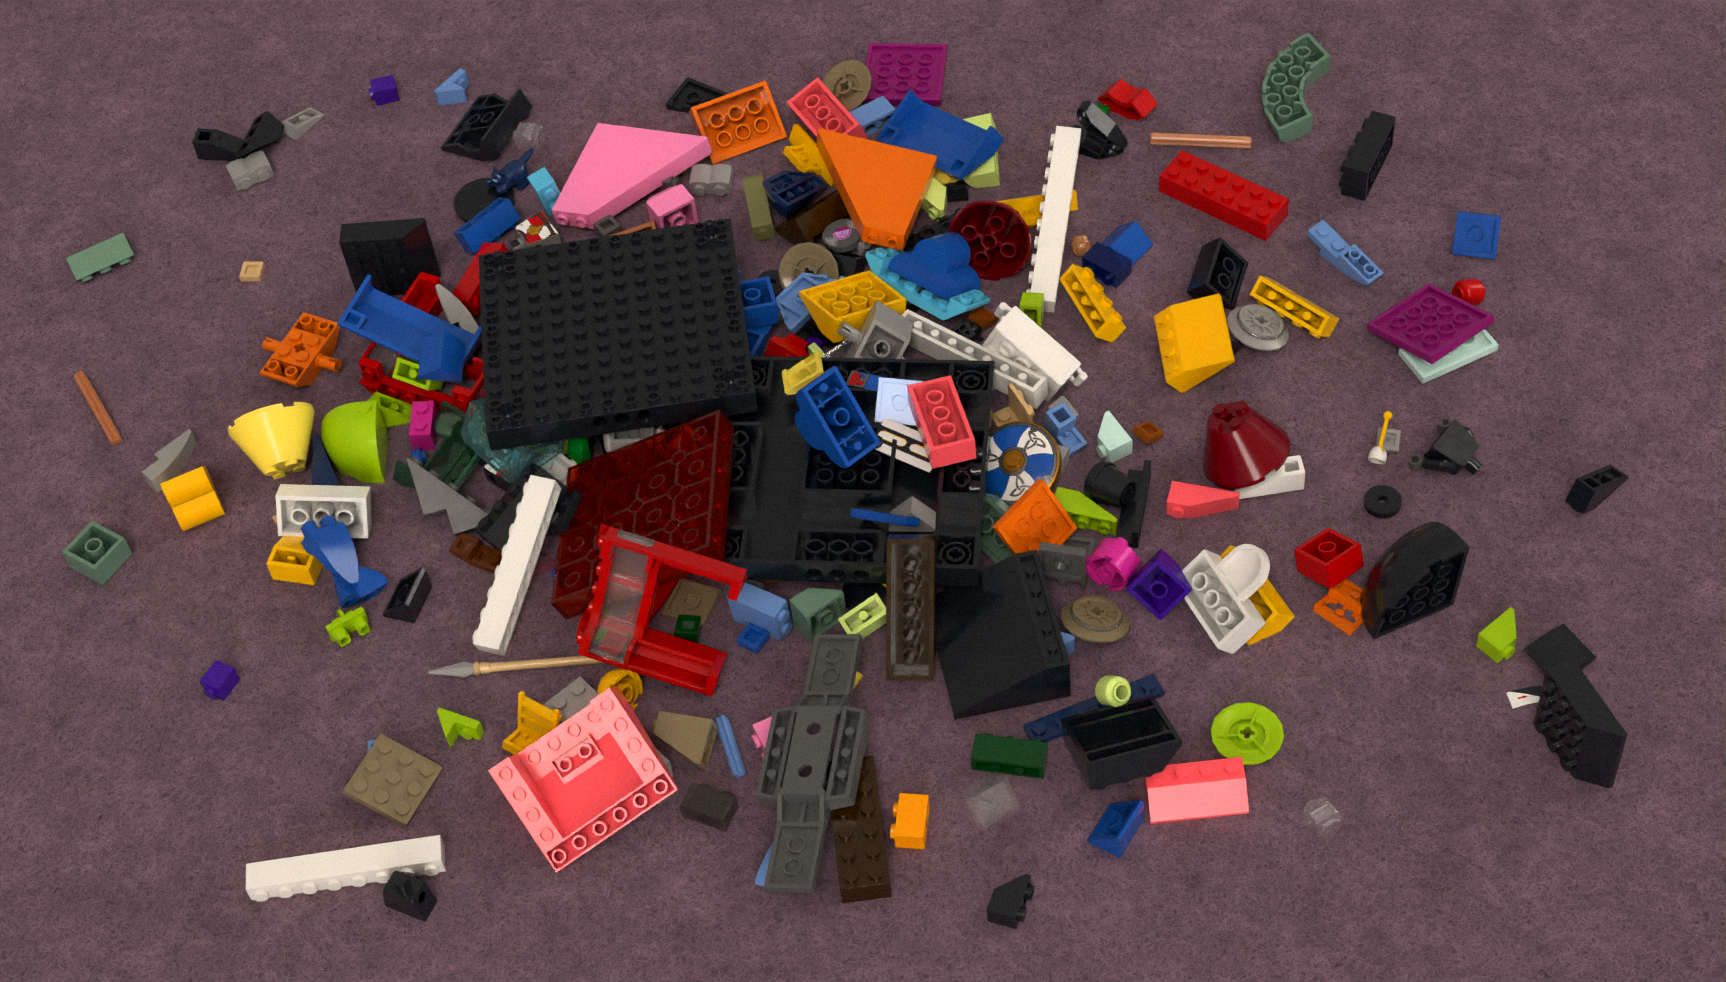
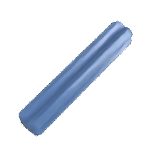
M721 715L715 719V723L719 727L718 733L731 773L736 778L745 775L746 770L729 719L725 715Z

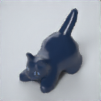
M530 148L518 160L507 163L501 170L493 166L491 178L485 180V184L496 187L498 194H505L511 186L519 190L527 188L529 185L527 179L529 171L526 167V162L531 158L534 149Z

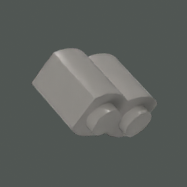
M255 151L245 158L236 159L226 165L237 191L248 189L251 185L266 181L274 176L271 165L263 151Z
M707 164L693 165L689 181L691 194L697 196L705 194L717 196L731 194L734 179L733 168L727 164H716L713 166Z

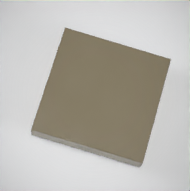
M680 577L661 615L676 621L678 615L701 616V628L704 629L722 594V590Z

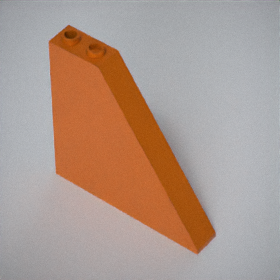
M818 128L817 148L861 240L903 251L935 175L937 156Z

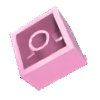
M682 184L669 187L650 197L646 202L649 219L654 221L656 229L698 223L695 199Z

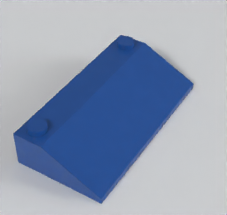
M909 90L876 140L881 143L936 155V169L962 180L990 159L1004 138L994 127L989 126L985 130L923 102Z
M371 275L366 276L337 323V326L418 363L420 362L422 339L444 330L465 342L463 368L474 356L482 342V326H479L476 333L472 334L380 292L372 287Z

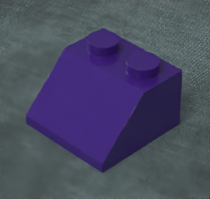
M1160 549L1132 576L1126 590L1161 620L1192 591V587L1179 564Z

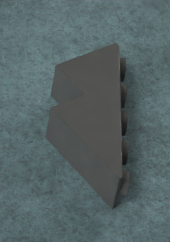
M413 456L411 459L407 458L425 518L447 511L453 533L457 536L460 533L464 534L475 530L478 527L479 521L489 514V509L481 510L476 506L478 502L469 495L466 497L458 493L460 489L450 482L446 485L440 481L441 476L432 469L429 472L423 469V463Z

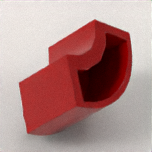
M1123 79L1112 83L1097 98L1103 105L1110 106V111L1131 120L1145 118L1158 104L1146 88H1134Z

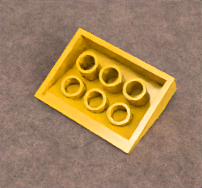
M870 270L799 291L800 298L821 333L833 343L847 339L837 333L838 328L841 329L839 326L843 321L860 331L875 301L881 302L900 315L906 311L907 299Z
M1219 293L1170 305L1154 316L1166 383L1179 392L1184 393L1235 362L1222 297Z

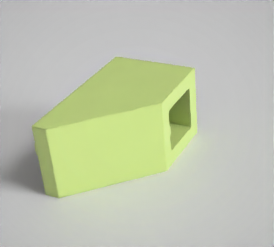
M933 177L920 209H924L932 220L939 222V218L946 215L947 190L944 185Z

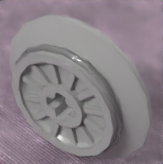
M1257 304L1240 306L1230 311L1228 315L1227 325L1229 331L1246 346L1256 350L1273 351L1279 350L1287 344L1289 339L1288 327L1281 317L1268 307Z

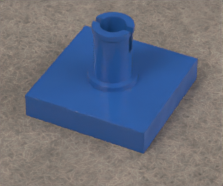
M1458 211L1452 254L1495 259L1501 215Z

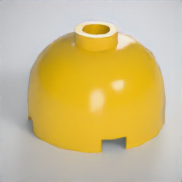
M614 669L606 673L599 682L598 695L608 688L618 686L627 701L630 702L629 704L632 709L635 710L638 704L633 705V703L638 698V695L643 693L640 676L627 669Z

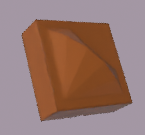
M981 307L969 312L968 319L972 322L975 321L983 328L994 325L998 317Z
M1150 421L1134 425L1132 430L1147 445L1161 440L1164 436V433Z

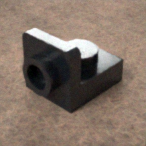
M965 318L951 329V331L971 341L977 339L981 342L984 340L980 334L982 329L975 321L972 323Z

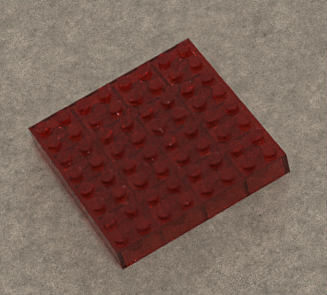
M721 410L568 468L566 487L568 489L565 493L577 491L582 495V498L567 532L560 533L551 597V605L566 620L583 614L585 609H588L591 599L594 600L595 595L591 594L594 582L598 581L599 578L596 575V569L599 562L603 560L599 558L601 548H598L597 544L601 524L617 528L622 535L654 545L655 541L724 562L734 426ZM619 547L614 570L617 573L646 582L648 573H645L649 556ZM663 564L658 587L693 573ZM613 581L610 585L606 605L644 592V590Z

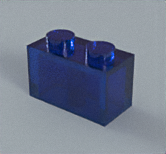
M1096 242L1082 257V267L1092 270L1094 277L1100 279L1105 285L1118 288L1132 273V260Z

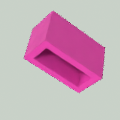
M434 400L412 402L409 438L413 450H416L417 447L420 450H435L439 415Z

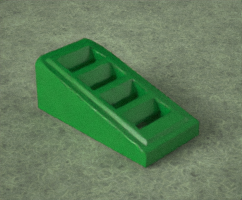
M586 437L568 440L567 458L569 460L573 459L579 465L580 474L593 465Z

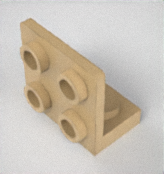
M1013 383L1008 384L1009 406L992 413L993 425L997 428L1014 421L1034 423L1033 416H1035L1032 406L1025 402L1020 389H1016Z

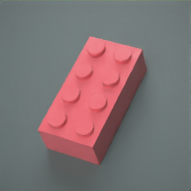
M818 77L787 101L795 116L816 139L818 128L864 139L868 137L858 121Z
M951 375L907 385L909 406L931 468L976 459L975 438Z

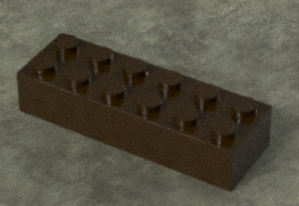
M889 534L887 537L886 679L933 681L935 678L937 535Z
M874 755L863 757L855 805L831 810L842 903L892 897ZM832 761L828 762L827 781L829 780Z

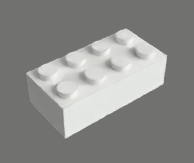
M280 484L275 496L278 536L304 537L301 527L305 522L313 520L319 529L321 528L320 520L332 515L337 523L343 522L351 538L369 537L372 529L370 486Z

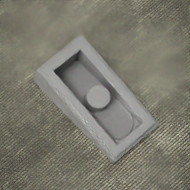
M309 107L283 120L282 124L285 127L282 133L297 140L317 123L324 114Z

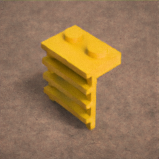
M520 691L518 693L517 729L503 741L502 748L514 755L518 754L559 726V721L562 719V715L559 714L560 710H551L526 697L525 692Z

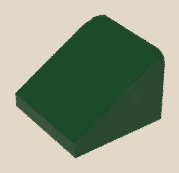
M678 615L674 635L699 643L701 616Z

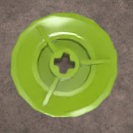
M1251 702L1236 703L1224 708L1214 718L1211 727L1212 743L1218 753L1225 758L1242 757L1243 765L1260 764L1271 759L1280 750L1284 739L1283 726L1276 714L1265 706ZM1245 733L1250 734L1249 738H1244Z

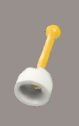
M1386 411L1383 414L1384 423L1378 446L1373 447L1369 452L1367 460L1371 463L1381 465L1386 463L1387 452L1382 446L1388 422L1392 418L1390 411Z

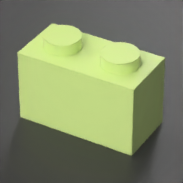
M875 593L838 620L847 634H860L862 639L886 624V604Z

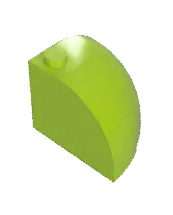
M377 400L348 403L328 412L321 423V439L327 457L334 468L343 475H348L361 482L385 483L388 431Z

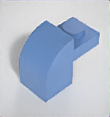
M1062 402L1046 412L1044 425L1058 445L1069 448L1071 457L1086 448L1088 443L1075 428L1076 416L1066 403Z

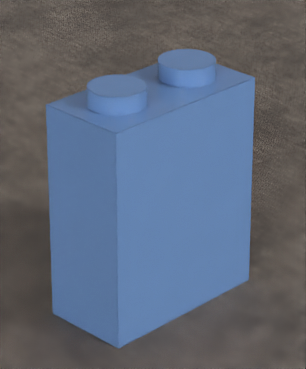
M745 582L737 601L728 599L734 621L745 626L749 623L768 631L769 636L778 641H781L785 635L787 636L791 632L793 624L786 599Z

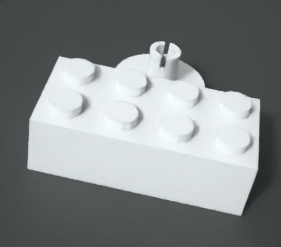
M1252 544L1237 546L1223 560L1220 555L1204 549L1182 570L1192 587V591L1184 597L1185 601L1216 647L1231 654H1234L1266 624L1249 597L1266 581L1270 570V562L1265 551Z

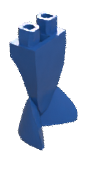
M332 515L320 520L321 528L319 529L313 520L305 522L301 527L305 537L301 544L307 553L317 558L332 573L336 595L342 608L361 604L377 596L389 582L383 574L358 566L354 543L343 522L337 523Z

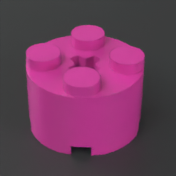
M1105 538L1100 541L1087 558V573L1098 585L1105 584L1109 586L1108 590L1120 591L1138 570L1142 561L1128 546V542L1124 538Z

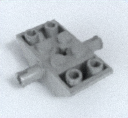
M875 301L860 331L843 321L839 326L841 329L838 328L837 333L853 342L846 358L906 359L902 355L910 342L913 322L881 302Z

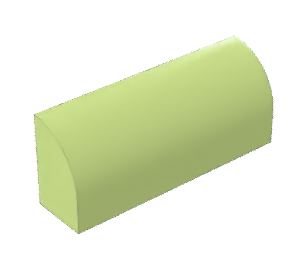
M991 113L963 119L985 130L989 126L994 127L996 130ZM998 150L990 159L963 178L968 185L975 188L1000 185Z

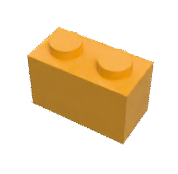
M899 793V800L894 802L893 817H896V824H891L890 838L895 840V847L925 849L930 811L929 795Z

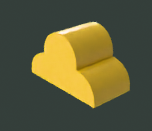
M206 465L160 484L183 532L225 515Z

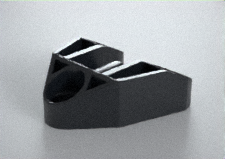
M1083 101L1077 109V117L1083 127L1079 125L1072 126V128H1081L1078 154L1096 160L1122 154L1128 142L1118 125L1094 103Z

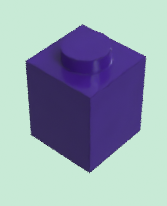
M393 75L370 80L372 87L368 89L371 100L375 99L377 106L400 101Z
M216 660L201 678L200 683L207 697L213 700L218 698L224 701L240 679L235 668Z

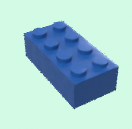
M770 277L740 281L746 328L779 323L778 305Z

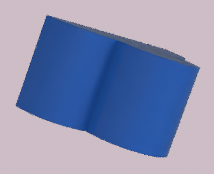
M946 232L920 241L913 250L893 257L888 267L894 273L948 301L954 296L974 289H981L978 274L969 266L971 257L969 245L965 238L956 232Z
M832 366L797 391L796 401L800 411L795 414V423L800 434L810 446L817 450H824L836 465L848 468L881 444L836 366Z

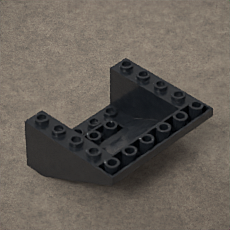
M1037 550L1014 554L980 571L978 587L951 586L936 594V650L954 720L1071 696L1070 662Z

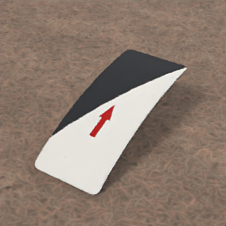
M1541 685L1507 692L1512 708L1538 703L1542 687Z

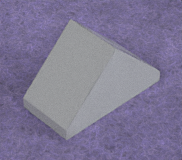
M913 496L890 511V514L920 518L917 527L889 523V532L935 531L936 512Z

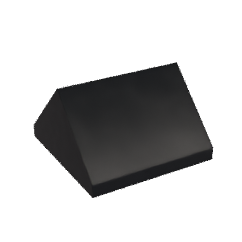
M422 567L399 580L382 615L383 617L410 623L416 622L432 589L426 569Z

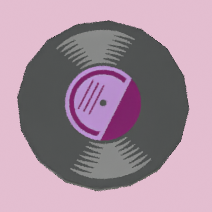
M840 219L832 222L825 228L822 234V240L826 249L833 250L835 253H845L858 247L857 244L860 241L862 242L852 219Z

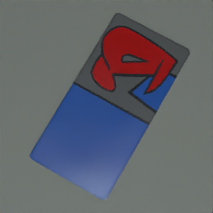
M852 370L846 384L878 391V381L881 376Z

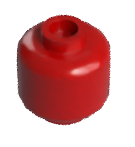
M1477 278L1459 280L1452 289V295L1474 306L1482 303L1486 293L1484 285Z

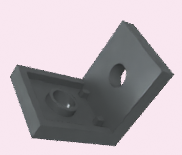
M1070 536L1062 545L1040 542L1038 549L1039 559L1044 577L1058 579V585L1067 586L1068 581L1081 583V588L1085 589L1089 576L1087 573V558L1095 549L1096 539Z

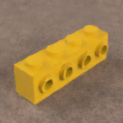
M1072 264L1059 280L1095 337L1108 342H1114L1126 329L1122 322V316L1113 308V302L1104 294V288L1095 280L1093 271L1087 267L1083 268Z
M1259 276L1250 293L1251 296L1257 299L1256 302L1265 307L1270 306L1275 309L1274 311L1283 318L1287 316L1292 319V324L1300 328H1307L1309 334L1319 339L1321 336L1329 338L1340 319L1269 277Z

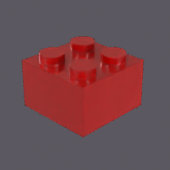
M1330 528L1324 529L1294 549L1297 571L1329 589L1364 567L1361 544Z

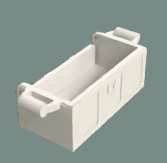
M1005 302L999 304L994 314L1001 321L982 344L985 348L1046 377L1049 395L1045 401L1049 402L1068 380L1077 387L1082 385L1087 378V374L1079 367L1081 365L1080 361L1017 306L1011 308ZM1007 311L1008 314L1003 316L1004 312ZM1075 371L1078 373L1076 378L1072 376Z

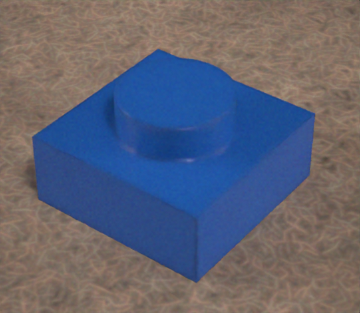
M749 623L737 638V644L757 654L770 638L769 632Z

